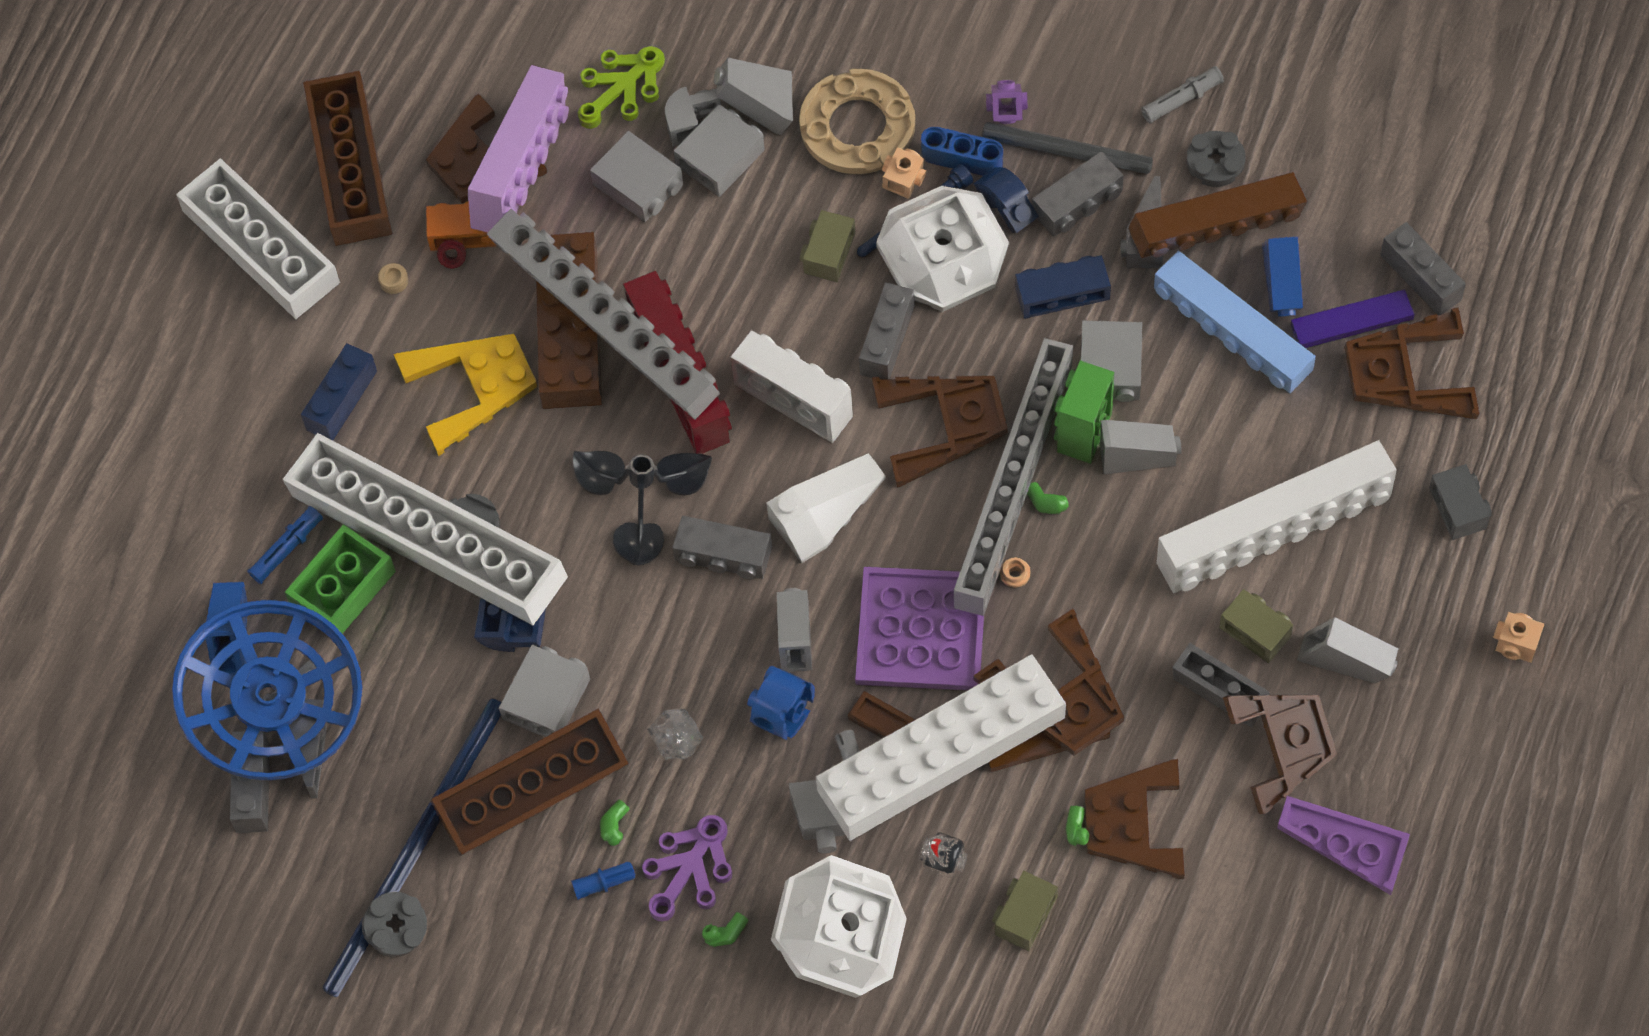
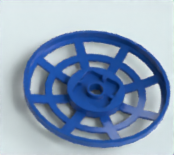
M261 600L246 602L214 615L201 625L188 640L179 656L174 671L172 687L174 710L179 726L188 742L203 758L214 766L232 775L247 779H286L306 773L321 765L335 754L347 740L356 724L361 707V671L356 655L346 637L334 624L319 613L286 601ZM271 613L284 614L293 617L287 634L260 632L248 635L242 617ZM230 623L236 640L224 647L215 656L210 665L193 658L197 648L209 635L221 626ZM304 623H310L325 633L339 648L342 655L325 664L323 658L315 649L299 639ZM269 642L283 645L277 658H258L253 644ZM294 649L307 656L316 669L301 675L289 663ZM241 650L246 664L237 671L235 676L219 670L227 658ZM347 666L351 674L353 689L349 715L332 711L334 689L331 675ZM187 669L204 677L201 693L204 713L186 717L182 696L184 676ZM322 680L324 686V704L322 708L305 703V687ZM213 681L230 688L231 704L213 710L211 700ZM270 687L277 692V695L273 700L265 701L260 698L259 692L263 688ZM299 715L317 720L307 733L295 740L289 725ZM237 716L247 726L241 741L230 735L219 721ZM326 722L344 727L340 735L327 750L308 763L306 762L300 748L313 740L323 729ZM210 724L221 740L237 749L230 764L209 752L196 738L192 729ZM259 731H277L283 743L282 746L277 747L253 746ZM288 753L295 767L286 771L270 773L242 769L249 754L270 757Z

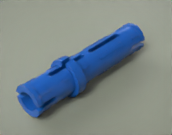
M308 506V509L293 524L289 523L285 527L286 532L247 570L248 574L256 582L262 584L299 543L303 545L307 540L306 536L323 520V516L315 508Z

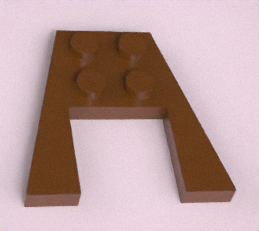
M1459 307L1453 308L1451 312L1442 315L1434 314L1424 317L1422 321L1410 325L1408 323L1398 325L1394 330L1384 333L1379 331L1347 341L1344 349L1354 401L1477 419L1480 413L1475 387L1415 391L1406 343L1462 339L1464 332Z
M928 376V379H910L909 377L880 379L879 377H872L879 409L937 395L949 441L890 456L897 488L1009 433L995 376H956L957 379H940L939 376Z
M1072 608L1050 623L1048 631L1083 673L1057 690L1066 703L1065 719L1048 727L1042 733L1075 756L1123 723L1124 715L1109 683L1105 680L1097 657L1095 658L1085 631L1081 628L1076 617L1077 614ZM997 659L973 675V680L980 684L1005 670L1006 667Z

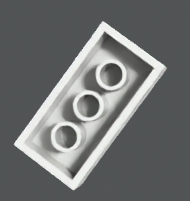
M751 330L731 356L734 385L831 443L835 441L853 417L851 389L846 382L839 378H831L816 364L811 363L809 365L801 360L794 351L782 349L769 336L765 334L759 335Z

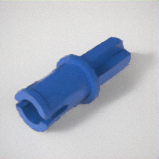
M625 862L601 871V868H598V872L571 880L576 897L579 900L603 890L606 893L608 892L607 888L633 880L635 872L632 864Z

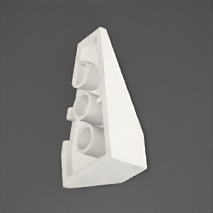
M868 453L797 484L766 503L768 518L800 562L804 563L832 543L833 537L843 526L845 527L854 512L869 499L886 476Z

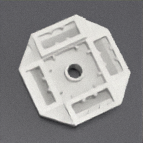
M946 186L937 187L889 209L876 243V247L897 285L914 289L915 301L930 305L941 312L995 288L1009 245L1008 239L982 193ZM944 238L950 243L948 245H939L936 240Z
M830 855L785 881L771 941L777 950L781 951L797 978L857 998L893 978L907 918L889 875ZM841 919H845L849 923L850 931L844 929Z

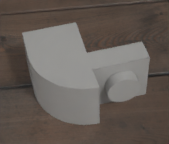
M685 86L675 91L669 97L665 106V117L673 147L680 145L698 126L697 119L707 117L719 104L721 105L720 98L717 97V88L701 90L689 96Z

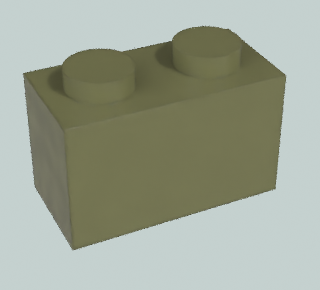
M821 210L818 220H813L811 223L809 244H804L800 253L804 274L838 283L856 234L854 218Z
M1243 589L1222 613L1219 628L1267 663H1270L1291 638L1293 624L1287 615L1280 611L1275 612L1268 607L1259 595L1255 593L1250 594Z
M1023 871L1019 880L1016 878L1012 880L1006 893L1009 899L1005 906H998L992 922L995 923L996 936L1030 951L1058 898V887Z

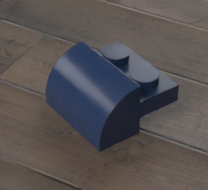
M480 597L474 638L485 647L504 652H515V647H531V645L540 647L546 608L535 624L531 625Z

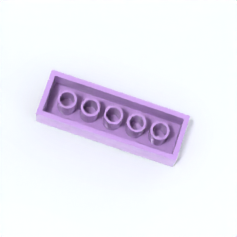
M531 65L468 187L470 226L472 229L488 233L510 209L517 213L519 206L525 204L530 184L534 185L536 182L538 168L540 164L546 162L548 148L551 143L554 144L556 142L559 126L561 123H565L568 117L569 107L565 106L568 87L564 85L563 73Z

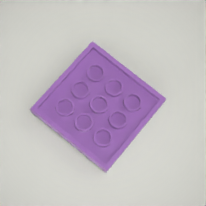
M864 567L855 676L856 685L969 690L978 685L973 680V675L981 671L984 616L954 608V588L960 574L959 571Z

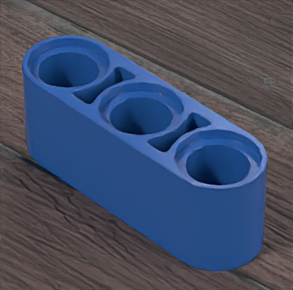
M933 126L925 129L921 134V155L928 163L952 169L958 164H962L970 173L982 176L995 167H1003V147L998 141ZM931 144H938L939 146L932 147V146H929V145H931ZM965 150V151H967V152H966V153H958L957 151ZM987 157H994L995 159L988 160V159H985V158H987Z

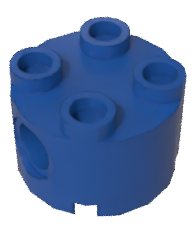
M770 666L765 673L764 682L759 690L754 689L748 698L747 705L752 707L750 722L784 740H788L787 737H794L803 726L810 712L805 707L807 701L813 703L815 697L814 685L783 669Z

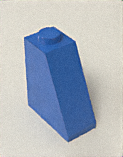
M1298 237L1267 239L1262 243L1270 312H1278V317L1296 316V310L1303 309Z
M244 582L213 583L206 622L214 615L230 607L248 602ZM248 616L242 617V621L244 623L246 631ZM230 623L221 626L206 638L210 663L224 647L236 640ZM241 650L227 658L219 670L235 676L237 671L245 664Z

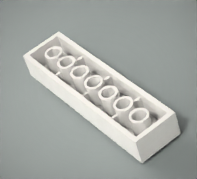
M1378 440L1159 537L1157 565L1173 593L1180 590L1189 591L1196 587L1200 581L1207 578L1216 579L1222 576L1229 568L1236 565L1238 567L1245 566L1254 557L1263 553L1265 555L1272 554L1281 545L1290 541L1293 543L1299 542L1312 531L1317 529L1326 530L1334 525L1337 520L1344 517H1355L1368 506L1382 505L1391 497L1397 469Z
M1031 654L816 776L817 791L849 841L1065 719L1066 703L1035 657Z

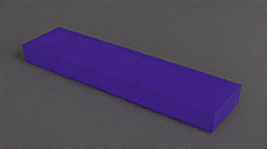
M1404 289L1291 319L1290 325L1296 341L1304 348L1414 320L1415 314Z

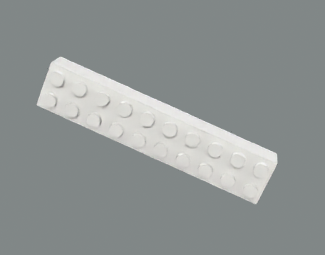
M319 433L316 434L283 478V482L295 499L312 506L323 514L531 625L535 624L568 578L559 559Z

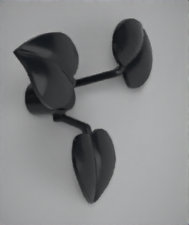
M574 451L573 453L575 476L579 484L586 491L596 495L609 494L613 490L615 483L621 485L628 476L631 484L638 488V524L632 522L624 523L615 530L613 535V546L616 552L631 564L638 566L653 561L661 552L664 544L663 531L659 525L654 523L643 524L644 489L653 483L655 476L659 483L666 482L668 490L674 494H694L704 485L712 462V457L709 455L678 453L664 457L657 466H654L651 457L640 454L630 460V464L626 466L625 470L622 458L612 452Z

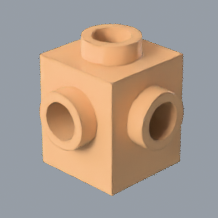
M897 147L894 155H888L884 162L882 171L885 174L883 176L882 188L909 199L915 185L920 187L925 178L926 170L923 169L924 158L920 157L914 150H903Z
M1508 612L1505 622L1499 621L1493 636L1494 639L1498 640L1495 651L1502 653L1508 659H1521L1532 663L1544 623L1532 620L1530 616L1524 613L1514 614Z

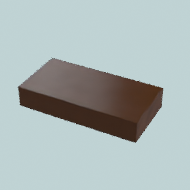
M863 691L848 714V720L882 739L915 721L914 718L866 691Z

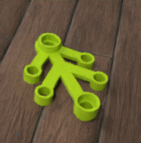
M653 46L641 49L638 54L618 55L614 50L604 51L601 54V62L605 69L612 70L617 66L634 67L628 72L597 73L593 68H585L581 72V82L587 88H592L596 85H613L593 103H585L579 108V123L587 129L596 128L602 121L601 112L623 92L624 103L621 106L623 119L626 121L637 119L639 111L636 104V80L645 73V85L641 88L642 98L647 103L657 101L659 90L656 85V73L664 66V53L659 48ZM650 57H653V58H654L653 60H646L647 58H650ZM607 58H614L611 62L605 61ZM587 76H594L591 80L585 79ZM647 91H654V92H655V93L652 94V95H647V94H646ZM627 109L634 110L632 113H626L625 111ZM586 112H593L591 115L585 114Z

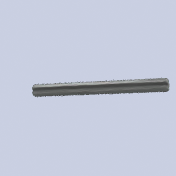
M991 122L985 123L982 132L984 138L1001 143L1088 161L1102 151L1117 168L1145 174L1150 173L1153 165V158L1149 156Z

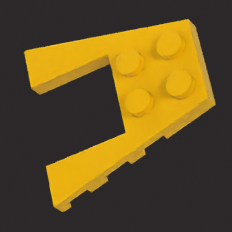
M515 334L393 354L405 383L461 361L480 402V405L426 426L438 456L445 453L444 449L457 441L459 443L469 436L468 432L481 423L486 424L493 419V415L505 406L506 408L510 407L538 387Z

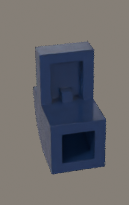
M995 167L973 183L978 193H982L989 207L998 209L1012 233H1018L1039 217L1026 196L1029 191L1010 170L1003 167Z

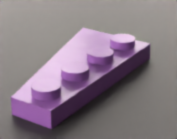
M1290 796L1286 798L1277 829L1389 895L1392 894L1410 836L1408 833Z

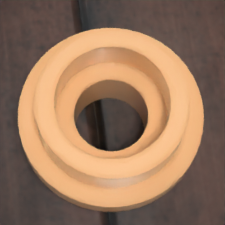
M1010 558L1002 564L1000 578L1009 587H1021L1030 579V567L1027 562L1020 558ZM1018 571L1020 576L1012 577L1010 572Z

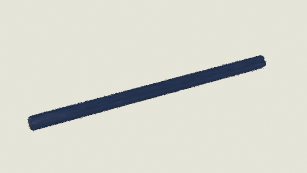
M494 698L488 701L432 798L464 781L501 717L499 710L501 701ZM429 802L373 900L388 892H399L440 822V818L431 802ZM362 919L323 984L324 992L333 997L339 996L368 946L362 931Z

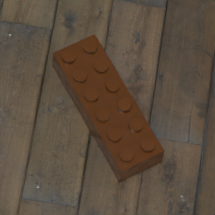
M355 71L303 82L328 221L335 246L393 235L361 72Z
M594 232L550 235L555 240L553 245L558 250L562 246L575 257L572 262L578 267L583 263L594 273L595 276L592 279L598 283L597 246ZM549 255L543 257L541 262L545 261ZM569 272L564 273L560 280L564 279ZM536 281L538 375L542 408L554 409L602 405L600 336ZM588 289L584 290L580 294V297L584 296L588 292Z
M598 708L432 798L430 802L457 852L462 856L624 768L629 763Z

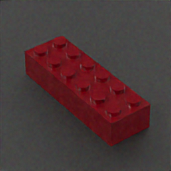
M653 271L623 283L626 301L635 309L632 314L638 319L643 315L655 327L652 331L657 336L661 333L665 334L675 344L672 349L678 354L682 350L696 362L693 365L696 370L700 372L703 368H706V362L701 351H695L693 346L695 340L690 328H684L681 321L683 320V315L678 304H672L670 299L672 293L666 279L660 280L657 272ZM649 341L643 343L644 347L648 345ZM669 359L664 360L659 367H664L669 362ZM690 377L684 378L680 385L686 384ZM714 382L713 385L718 390L717 384ZM717 396L694 419L669 397L696 454H703L730 443L728 431L732 430V426L728 418L730 412L724 399L719 401Z

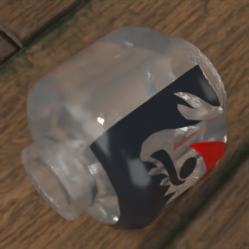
M938 832L932 837L928 836L926 838L919 860L923 861V867L926 871L949 879L957 871L963 872L969 854L964 853L965 847L962 840Z

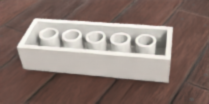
M221 158L176 194L182 211L295 319L300 317L340 283L335 266Z

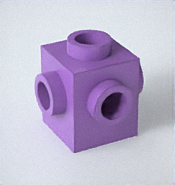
M1001 80L997 82V85H991L992 94H986L987 112L992 111L993 122L999 121L1002 124L1015 123L1016 120H1023L1022 110H1027L1028 107L1027 92L1021 91V85L1015 84L1013 80ZM1001 98H1012L1008 103L1001 101Z

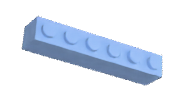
M1179 250L1155 273L1154 289L1162 299H1169L1184 316L1192 317L1207 334L1215 335L1223 341L1224 346L1232 353L1237 352L1245 358L1247 364L1252 369L1263 372L1277 388H1283L1288 393H1291L1313 371L1315 355Z

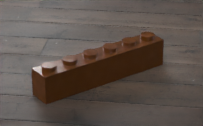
M1294 172L1135 213L1128 230L1141 258L1148 256L1160 257L1168 251L1178 248L1179 250H1186L1197 243H1213L1223 236L1231 234L1232 236H1239L1253 228L1265 229L1283 220L1285 222L1294 221L1300 217L1307 200Z

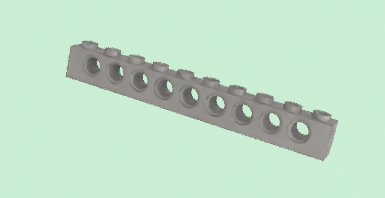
M510 209L487 233L496 246L692 418L696 419L720 394L713 385L716 381L715 378L704 368L700 372L693 367L696 362L683 350L679 354L672 348L675 344L663 333L657 336L652 331L655 328L654 325L643 315L639 319L632 313L635 309L623 298L617 301L612 296L615 292L604 281L601 280L599 284L592 279L595 276L594 273L583 263L579 267L572 261L575 257L562 246L558 250L553 245L555 240L544 229L540 232L535 230L533 227L536 223L523 212L519 216L514 210ZM529 238L527 243L521 245L525 239ZM549 255L545 261L541 262L543 257ZM569 272L564 279L560 280L564 273ZM588 289V292L584 296L580 297V294L584 290ZM608 307L605 313L599 314L603 308ZM629 324L624 331L619 332L623 325ZM649 341L648 345L644 349L639 350L640 346L644 342ZM669 359V362L664 367H659L664 360ZM690 377L686 384L680 385L684 378Z
M1046 338L1043 340L954 588L955 609L981 616L985 614L1054 419L1058 398L1063 393L1067 377L1073 365V345Z

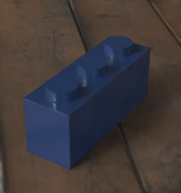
M1102 255L1096 257L1085 256L1078 261L1069 263L1057 262L1046 268L1037 270L1026 269L1019 274H1015V290L1024 319L1110 300L1111 284Z
M346 343L301 413L307 431L315 435L319 433L332 441L335 439L377 373L372 354Z

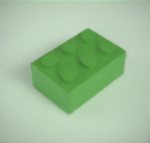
M1081 360L1076 371L1070 370L1065 385L1068 387L1066 395L1059 396L1055 407L1057 416L1054 426L1057 428L1054 440H1057L1058 453L1090 464L1092 463L1100 443L1101 420H1110L1112 415L1115 372Z
M343 524L289 586L285 594L288 602L304 606L319 613L334 624L343 634L396 571L388 554Z

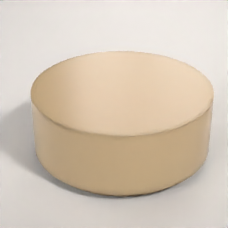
M391 263L381 268L378 273V281L383 291L389 294H397L407 287L408 275L403 266Z

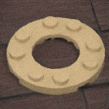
M849 69V73L837 76L832 74L822 79L805 97L799 120L801 137L809 153L822 165L837 172L847 174H867L882 170L887 156H893L897 147L903 150L908 149L915 133L916 122L915 110L910 101V96L902 85L883 73L868 69ZM865 100L872 102L882 110L886 118V126L877 140L865 142L860 146L848 145L839 141L831 132L829 121L832 113L839 105L848 101Z

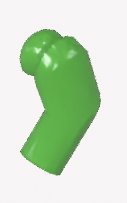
M1037 482L1030 484L1027 495L1040 513L1060 514L1067 510L1069 503L1065 496L1044 494Z
M620 799L610 807L600 820L601 838L603 841H607L610 846H616L622 841L623 833L618 830V822L630 810Z
M1070 806L1066 822L1067 840L1073 846L1077 844L1086 845L1089 840L1088 830L1082 828L1086 810L1080 806Z
M736 912L725 927H717L712 924L705 926L702 936L705 939V943L712 947L733 944L749 920L744 915Z

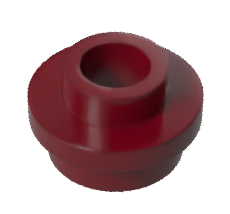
M445 240L438 247V261L446 268L454 269L460 267L466 259L464 245L458 240ZM449 249H454L457 252V256L449 257L446 252Z

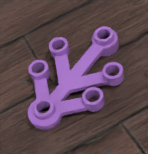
M708 815L698 822L696 828L678 833L666 832L660 836V849L667 854L674 853L678 845L696 842V844L688 852L660 859L649 858L644 861L642 865L643 873L646 878L651 880L657 879L664 871L680 867L666 891L654 895L649 901L650 914L655 920L667 921L672 918L675 913L674 902L692 873L698 890L696 899L699 907L710 909L715 905V893L710 889L702 858L710 847L715 863L713 867L714 879L719 883L730 881L732 869L726 862L722 842L725 840L728 830L725 821L721 817ZM709 828L718 830L713 836L706 834ZM666 839L674 840V844L670 847L664 846L663 842ZM650 865H656L658 867V869L653 873H650L646 870L647 867ZM725 868L728 870V874L719 876L717 871ZM705 894L712 896L709 902H702L700 899ZM660 906L668 907V911L664 914L658 913L657 909Z

